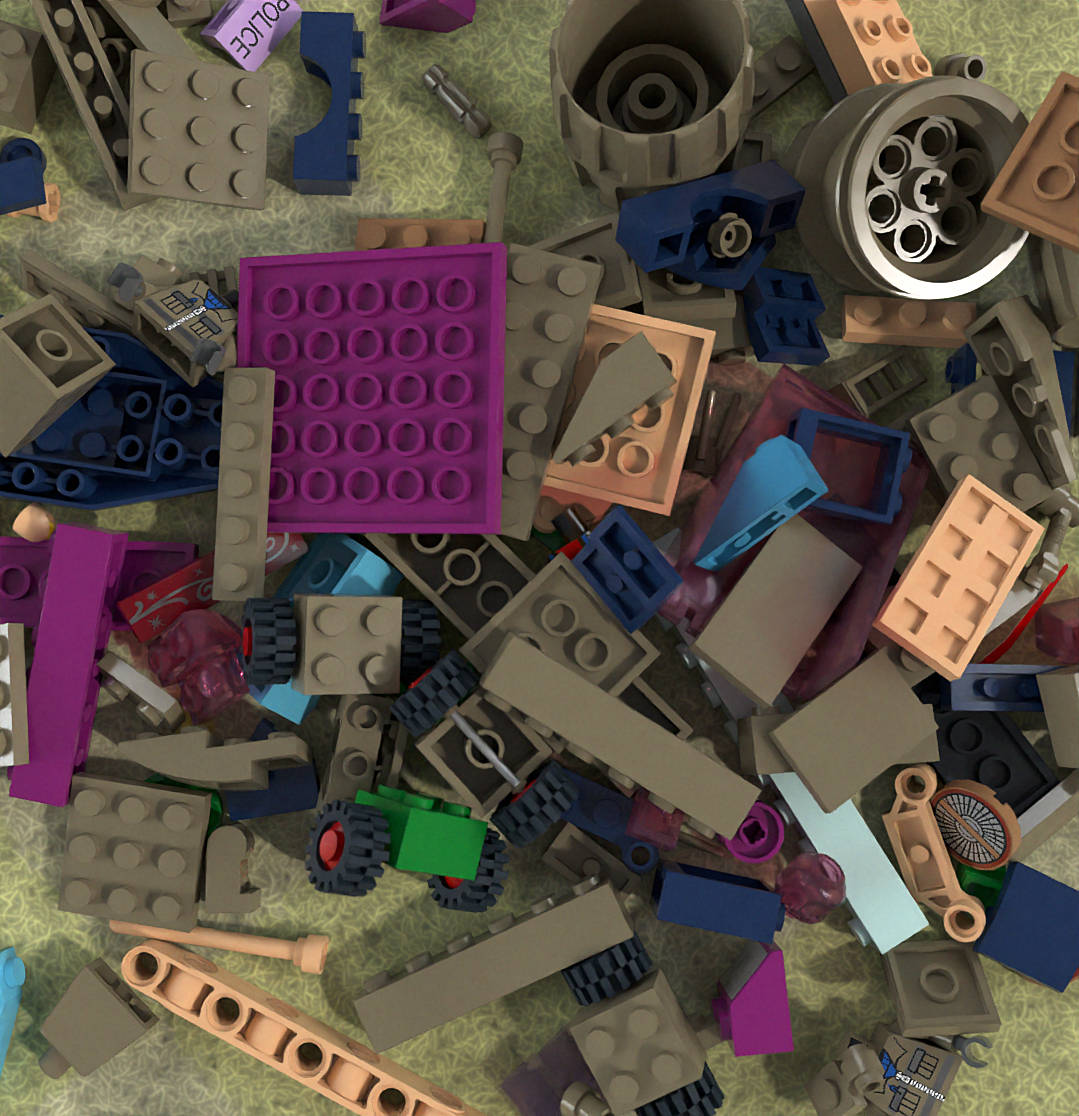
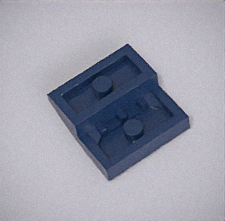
M710 227L701 228L690 234L684 261L664 267L680 276L699 283L742 291L775 246L776 236L772 234L759 239L752 236L748 249L742 255L733 258L726 256V258L721 259L713 255L710 250L712 245L707 240ZM729 231L725 234V240L729 235Z
M759 267L743 288L747 329L757 361L819 366L830 357V354L815 323V319L826 308L811 274Z
M621 505L615 507L587 537L590 541L571 560L630 634L642 628L684 583L681 576Z
M1018 861L1011 862L1008 865L996 905L986 908L985 927L981 935L976 939L973 951L1057 993H1063L1079 966V891Z

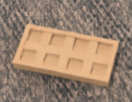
M970 474L966 475L955 486L872 623V626L949 681L959 679L1045 528Z

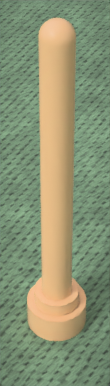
M110 920L109 922L110 929L115 933L293 960V965L301 967L302 972L319 975L322 974L326 964L329 944L328 936L309 934L307 938L299 937L297 941H290L195 926L190 933L117 920Z

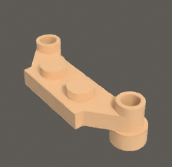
M926 763L908 765L896 777L895 789L897 796L892 809L885 811L881 815L905 884L916 903L922 902L944 918V927L952 938L960 942H972L981 935L985 927V907L980 899L968 895L961 890L929 802L937 787V774L934 768ZM914 775L922 777L925 785L918 784L914 780ZM962 911L970 913L973 918L966 917Z

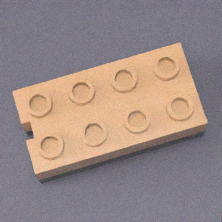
M785 0L834 105L847 96L870 86L884 83L906 84L920 78L933 76L930 62L922 54L914 38L912 25L903 15L897 0Z

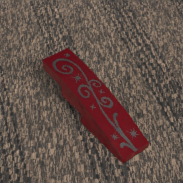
M267 533L265 576L310 551L300 533ZM215 549L201 557L190 560L116 603L138 643H143L222 601L212 600Z

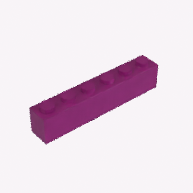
M79 522L57 523V529L52 532L49 538L47 551L51 557L48 575L44 577L40 586L39 598L43 602L41 618L35 624L31 635V644L35 647L33 662L26 671L29 764L8 766L7 779L11 781L9 797L65 807L70 802L72 775L85 772L103 677L97 663L107 654L128 532Z

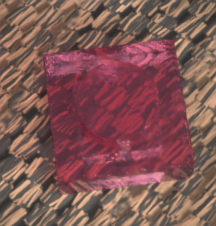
M645 787L639 788L625 834L666 851L675 849L685 812L677 807L672 814L664 811L647 799L651 791Z

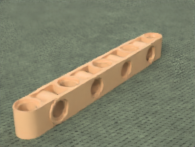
M149 938L129 950L123 958L121 964L122 976L131 987L157 1000L171 1012L360 1116H487L465 1104L454 1094L381 1054L376 1055L375 1051L202 956L188 952L169 941ZM143 952L150 953L155 957L158 966L156 972L148 971L142 963ZM222 997H229L237 1002L240 1011L238 1016L228 1015L223 1010ZM307 1042L316 1044L322 1052V1058L319 1060L308 1059L302 1051L301 1044ZM387 1088L398 1089L403 1093L405 1101L401 1104H391L385 1100L382 1091Z

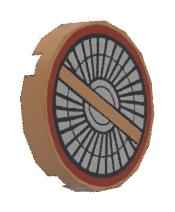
M953 780L934 793L930 800L947 852L960 863L977 870H995L1005 865L1021 845V828L1014 811L1007 803L1002 805L999 800L994 798L993 796L996 792L986 785L972 780Z

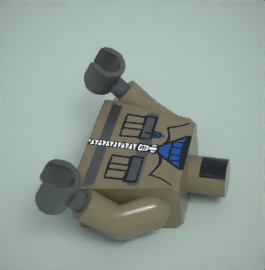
M119 263L107 282L112 286L120 288L118 295L123 301L128 302L132 300L135 302L132 333L189 385L194 387L209 374L215 375L216 372L224 373L226 368H236L239 292L232 289L219 296L200 280H192L180 285H153L144 281L141 273L134 267L125 263Z
M896 1018L891 1025L878 1021L870 1040L851 1030L846 1031L840 1040L837 1054L841 1057V1054L847 1048L856 1044H866L869 1050L876 1052L885 1070L883 1075L885 1084L879 1090L863 1095L868 1104L862 1110L865 1116H937L962 1061L964 1060L966 1064L974 1068H982L988 1065L987 1062L978 1060L973 1056L971 1052L973 1042L989 1049L993 1048L990 1039L982 1035L970 1038L964 1037L963 1034L902 1038Z

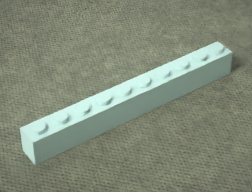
M677 527L653 542V544L681 576L684 583L654 616L664 631L672 628L681 642L675 647L678 655L689 670L695 666L705 680L704 683L699 685L703 695L713 708L721 706L730 720L724 724V727L732 741L739 748L736 719L752 716L751 708L759 706L688 649L723 598L705 569L694 564L691 559L693 550ZM780 691L771 705H780V714L794 713L795 711L787 698ZM795 772L754 775L763 787L770 784L779 798L773 802L777 813L787 826L793 823L796 825L803 836V839L797 843L812 866L819 863L828 879L822 883L828 894L831 893L830 897L836 905L841 902L842 898L839 894L845 889V899L840 905L845 903L852 914L853 919L847 923L863 947L870 943L873 948L883 955L929 925V922L851 799H848L832 813H824ZM839 885V887L841 888L834 894V892L837 890L835 888Z

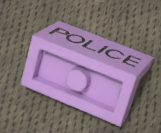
M228 0L199 35L211 47L224 49L243 70L255 72L300 19L303 10L294 0Z

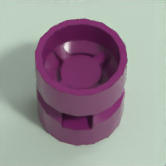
M757 798L731 841L717 832L715 836L737 859L746 863H761L771 859L779 851L784 840V826L777 812Z

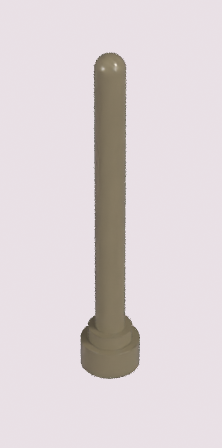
M497 132L489 138L487 157L494 170L483 243L501 242L511 171L515 170L516 165L522 159L523 140L509 132Z

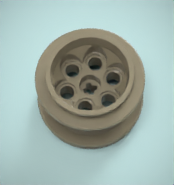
M931 76L906 84L884 83L861 89L847 96L832 107L817 123L803 147L794 179L806 189L799 214L796 218V226L808 254L817 266L833 280L849 288L864 292H888L906 299L925 301L961 295L984 285L998 275L1012 261L1030 233L983 212L980 205L1029 125L1028 120L1018 106L996 88L979 81L956 76ZM922 136L926 141V147L924 151H922L921 148ZM882 150L886 155V164L883 170L879 165V156ZM874 198L876 211L871 218L869 215V205ZM905 229L906 241L901 247L900 236Z

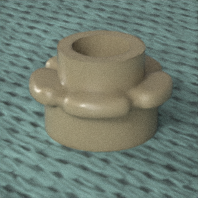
M727 212L720 215L718 221L709 228L707 240L712 245L710 248L711 252L718 258L724 259L726 256L738 257L748 249L751 243L752 233L749 225L743 218H737L738 216L735 213ZM729 231V235L725 240V234Z

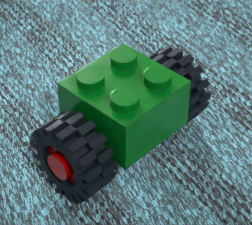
M379 784L377 793L358 789L355 803L333 800L332 804L327 803L323 807L324 814L318 813L314 819L318 825L317 828H310L308 834L313 839L311 845H306L305 854H310L311 859L305 862V867L307 871H312L308 879L310 884H315L314 889L317 891L352 897L367 895V890H373L377 886L374 877L382 878L385 871L380 866L381 862L396 869L433 874V877L427 880L428 888L435 889L431 896L434 901H439L438 905L440 907L450 910L482 913L487 911V906L493 907L497 903L494 894L502 895L505 889L500 885L501 879H508L509 871L503 870V864L509 863V855L501 853L507 848L504 840H499L501 835L497 831L487 828L489 822L470 816L471 807L444 801V798L420 792H417V795L408 794L407 791Z

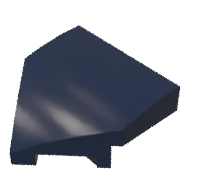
M263 717L249 739L252 742L268 740L270 733L279 731L274 729V723ZM312 757L313 765L268 771L269 789L225 791L231 821L315 809L320 791V781L315 759Z

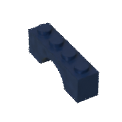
M302 11L300 56L307 73L320 78L332 89V100L326 116L317 126L308 132L295 136L293 181L300 195L352 196V182L360 181L361 171L359 155H354V140L361 141L362 116L361 113H356V99L363 100L364 75L363 72H358V59L366 58L365 31L358 30L354 13Z
M769 160L623 200L615 240L639 267L647 273L683 262L690 234L698 229L710 227L718 221L720 215L727 212L737 214V218H743L749 225L752 236L758 239L794 228L806 189L777 162Z

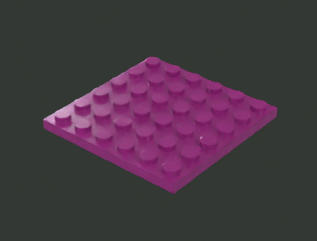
M502 242L240 258L237 368L266 367L275 371L267 533L501 535L507 247Z

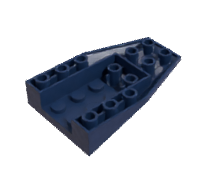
M82 327L116 365L35 440L6 458L0 453V500L31 504L36 502L41 505L99 511L217 491L224 383L206 376L198 385L192 387L142 341L126 333Z

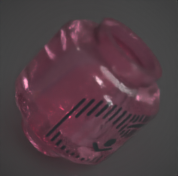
M802 852L775 879L774 889L781 894L780 902L785 903V914L802 923L810 925L820 923L846 897L844 872L840 865L826 854Z

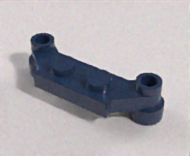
M561 767L580 789L576 800L570 803L569 809L560 815L561 819L619 845L622 850L623 862L633 873L645 874L652 871L658 863L659 851L656 844L646 836L634 812L638 802ZM504 797V798L498 803V805H499L501 802H503L506 798ZM638 846L647 848L650 853L649 860L644 864L635 863L631 857L633 849Z

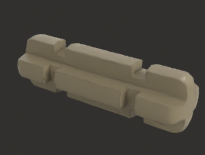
M432 65L423 74L424 86L433 95L437 94L439 96L438 100L460 123L464 122L466 124L465 129L474 138L479 139L484 136L492 126L491 118L482 108L477 109L475 107L477 103L454 79L449 80V74L440 65Z

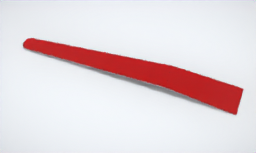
M1068 564L1062 566L1055 581L1048 584L1006 640L978 664H994L1013 646L1068 569Z

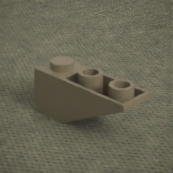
M642 331L601 360L552 458L556 464L563 465L567 461L570 462L572 467L579 464L596 451L592 443L607 433L611 439L615 438L635 423L631 415L645 405L652 411L674 395L670 388L678 382Z

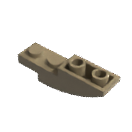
M188 726L181 728L180 734L165 736L162 733L146 732L138 734L136 740L118 742L119 753L158 774L195 787L220 791L269 789L268 771L313 765L312 747L297 737L295 733L285 731L270 733L268 740L252 742V740L247 738L222 740L210 733L206 727Z

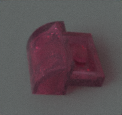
M192 610L182 613L147 646L149 651L148 662L152 672L158 676L162 688L179 684L181 704L184 710L189 713L194 726L210 722L250 692L245 679H243V672L236 656L240 653V646L242 645V638H240L241 629L228 617L211 610Z

